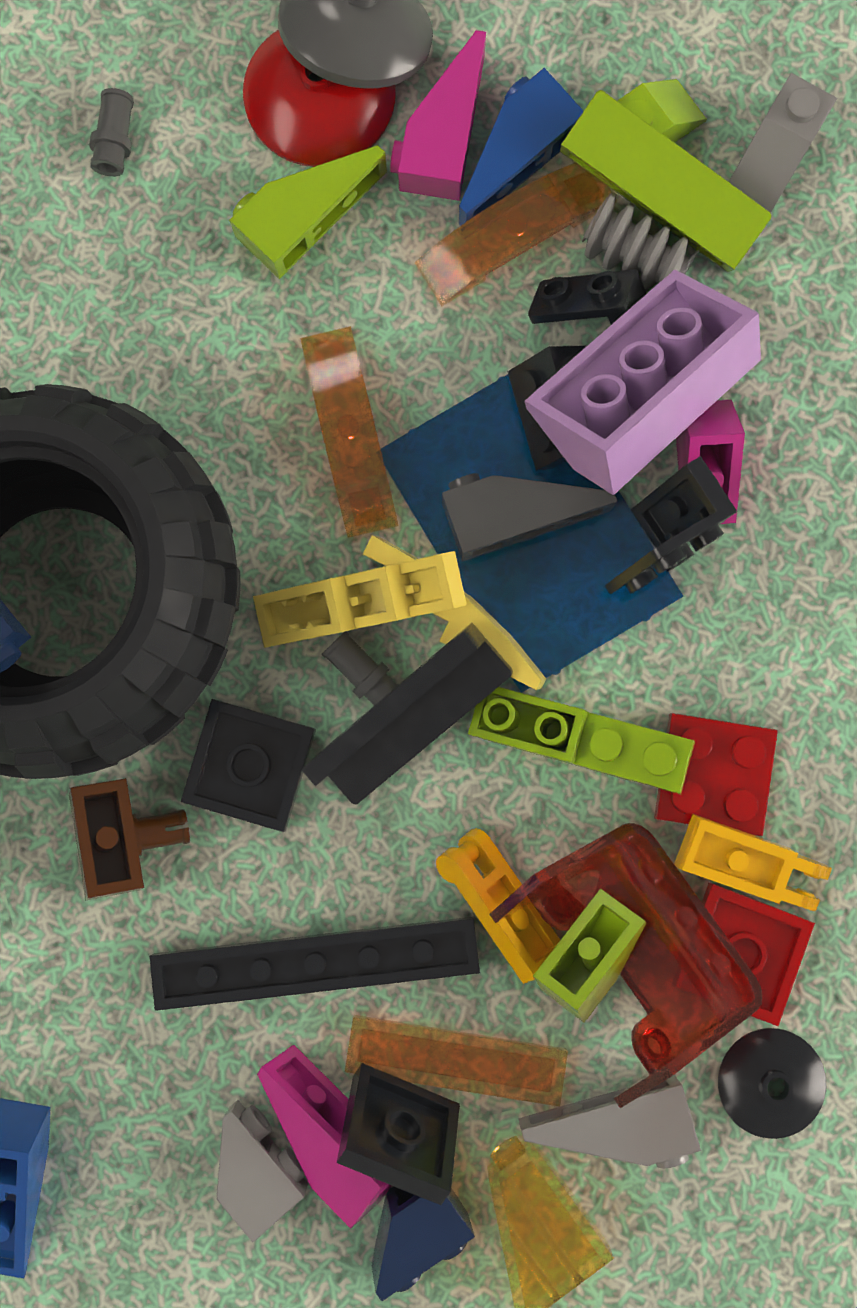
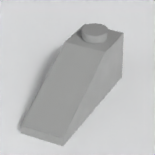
M790 73L731 176L729 183L771 213L837 98L797 75Z
M675 1075L518 1118L525 1142L644 1166L656 1164L658 1168L662 1169L676 1167L686 1163L689 1160V1154L701 1151L683 1086Z

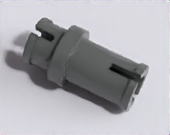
M117 88L102 90L97 130L91 132L89 147L93 151L90 167L95 172L105 176L115 177L122 175L124 172V158L129 157L131 153L132 142L128 138L134 98L124 90Z
M347 631L343 632L321 654L355 686L353 692L359 698L365 696L373 705L377 704L399 685L386 674L390 669L383 662L377 665L349 636Z

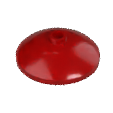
M279 30L271 34L252 56L243 83L245 111L253 131L262 143L281 158L309 167H315L371 148L385 132L393 115L396 85L381 88H356L341 85L324 78L320 81H312L308 77L313 72L300 64L292 56L283 43Z

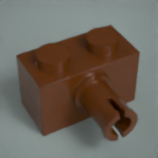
M126 778L70 788L69 800L85 901L140 891L144 888L139 856H142V850L190 843L189 827L171 831L165 830V828L184 825L188 822L184 809L142 818H136V814H132Z

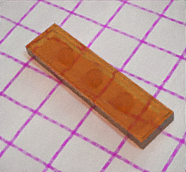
M354 1015L345 1072L355 1074L361 1063H364L409 1083L560 1107L568 1051L566 1048Z

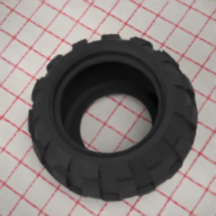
M44 384L35 386V390L13 393L6 387L0 388V537L21 520L47 510L76 509L96 514L118 527L134 546L136 561L134 593L128 613L115 637L96 658L78 671L68 676H47L31 672L14 663L0 673V775L8 777L45 779L79 776L117 765L120 760L133 755L149 744L154 745L185 719V713L195 703L207 685L211 686L228 652L226 645L232 629L234 614L239 611L240 570L237 567L236 551L232 536L233 528L224 504L206 473L190 452L164 430L158 422L145 413L126 403H116L92 395L87 389Z

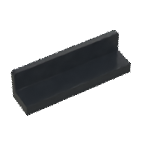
M470 623L320 751L301 770L315 786L328 776L347 799L356 805L510 678L513 669L473 623Z

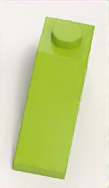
M377 145L268 182L256 194L253 192L248 193L237 203L233 210V217L229 220L235 237L280 279L387 173L386 153Z

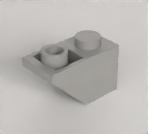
M237 1100L230 1106L222 1121L217 1201L248 1238L254 1242L304 1198L308 1182L304 1179L305 1174L294 1151L288 1147L281 1151L268 1136L272 1132V1128L266 1117L255 1106L251 1105L246 1109Z

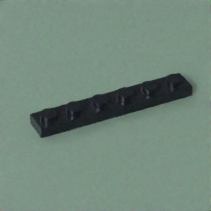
M474 917L160 952L149 956L155 1011L480 973Z

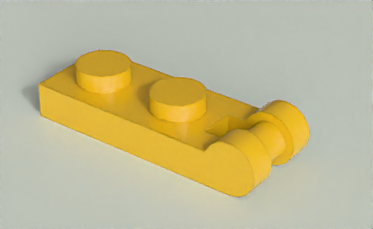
M471 829L459 840L458 848L450 847L436 859V868L443 879L456 885L521 982L525 984L535 980L533 975L556 947L560 939L491 838L481 829ZM474 864H477V866L483 873L482 876L480 875Z

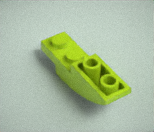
M501 687L496 688L475 706L468 735L678 794L682 792L695 741L589 713L584 709Z

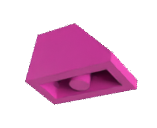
M732 399L717 400L676 438L678 471L701 456L737 510L745 432ZM737 512L721 524L736 523Z

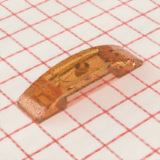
M570 164L525 185L489 206L439 241L415 262V265L442 307L486 280L487 274L569 225L574 228L595 216L604 200L611 193V190L578 164Z
M351 326L300 338L347 537L351 538L399 526Z

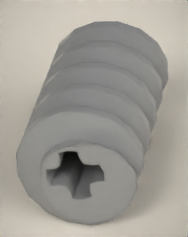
M611 192L598 209L584 234L582 242L587 239L585 256L591 260L605 250L603 268L609 271L622 261L621 271L637 269L641 273L640 278L645 291L654 284H659L673 270L686 274L699 250L690 257L685 255L689 238L683 236L672 246L668 245L671 227L665 225L654 235L650 234L653 216L647 214L638 223H632L635 205L629 203L619 213L614 212L617 194Z

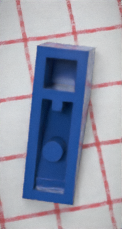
M545 68L540 70L531 79L527 76L519 79L505 95V101L459 205V225L464 231H467L560 153L562 142L583 113L581 107Z
M0 1098V1275L24 1279L49 1149L51 1107Z

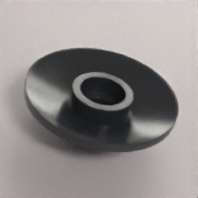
M766 1028L744 1035L729 1048L720 1066L718 1090L724 1109L739 1127L758 1137L779 1139L802 1131L816 1118L825 1099L826 1075L818 1054L804 1039L786 1030ZM774 1078H782L785 1082L784 1091L778 1096H771L767 1091L769 1082Z

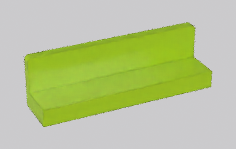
M603 90L596 92L561 144L560 152L645 214L653 216L652 219L663 227L665 225L671 227L670 232L680 239L683 236L689 238L688 245L697 251L699 250L702 255L727 272L735 270L772 217L768 210Z

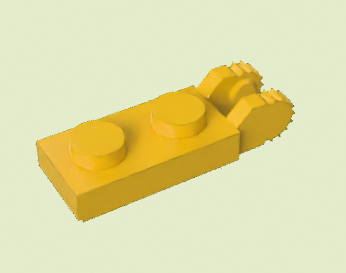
M692 814L674 863L678 869L777 904L784 901L814 912L817 910L820 902L818 898L806 890L787 886L792 870L801 871L815 879L822 878L828 880L832 870L831 867L799 855V853L791 848Z

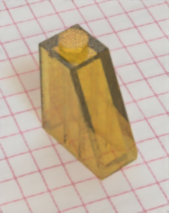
M513 1136L501 1143L491 1153L490 1157L494 1162L488 1165L487 1169L514 1308H549L612 1261L614 1257L608 1241L539 1144L525 1142L524 1139L520 1141L517 1136Z

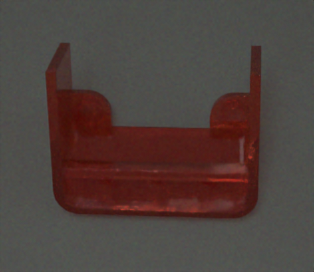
M635 823L623 824L538 871L490 913L494 922L497 923L532 903L544 921L551 927L561 931H568L601 888L646 921V925L620 975L648 1014L634 1025L631 1034L635 1054L648 1073L613 1098L620 1108L675 1075L755 1013L762 1004V990L753 972L656 838L646 828Z

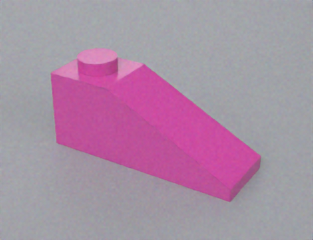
M476 30L408 119L404 141H394L390 172L398 174L399 191L460 201L485 58V31Z
M292 1045L262 1066L257 1075L310 1187L351 1229L383 1199L392 1185L337 1163L349 1099L295 1045Z

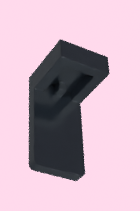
M637 269L616 272L604 271L598 274L572 277H555L539 283L528 311V316L532 324L608 317L612 325L647 293Z

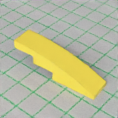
M374 535L371 536L363 552V555L385 566L418 559L385 539ZM464 592L467 606L432 613L448 621L439 640L440 642L447 644L470 623H473L513 669L511 678L535 690L542 688L546 680L545 676L513 636L466 592Z
M455 551L253 596L264 648L467 606Z

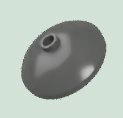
M281 0L279 5L278 29L288 51L300 64L311 72L341 85L356 88H381L401 83L411 78L423 67L430 53L433 40L432 24L419 0Z

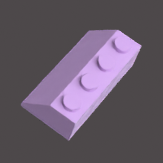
M673 270L525 400L526 409L573 470L614 495L761 361L759 313L691 277Z

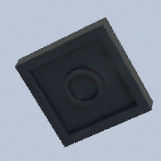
M211 699L181 802L277 831L286 832L303 776L301 769L306 765L316 729Z
M361 1063L352 1079L337 1163L442 1205L451 1192L460 1103Z

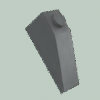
M478 473L465 475L451 481L448 484L450 490L442 492V505L462 562L610 512L617 502L615 494L612 495L606 490L496 475L480 479Z

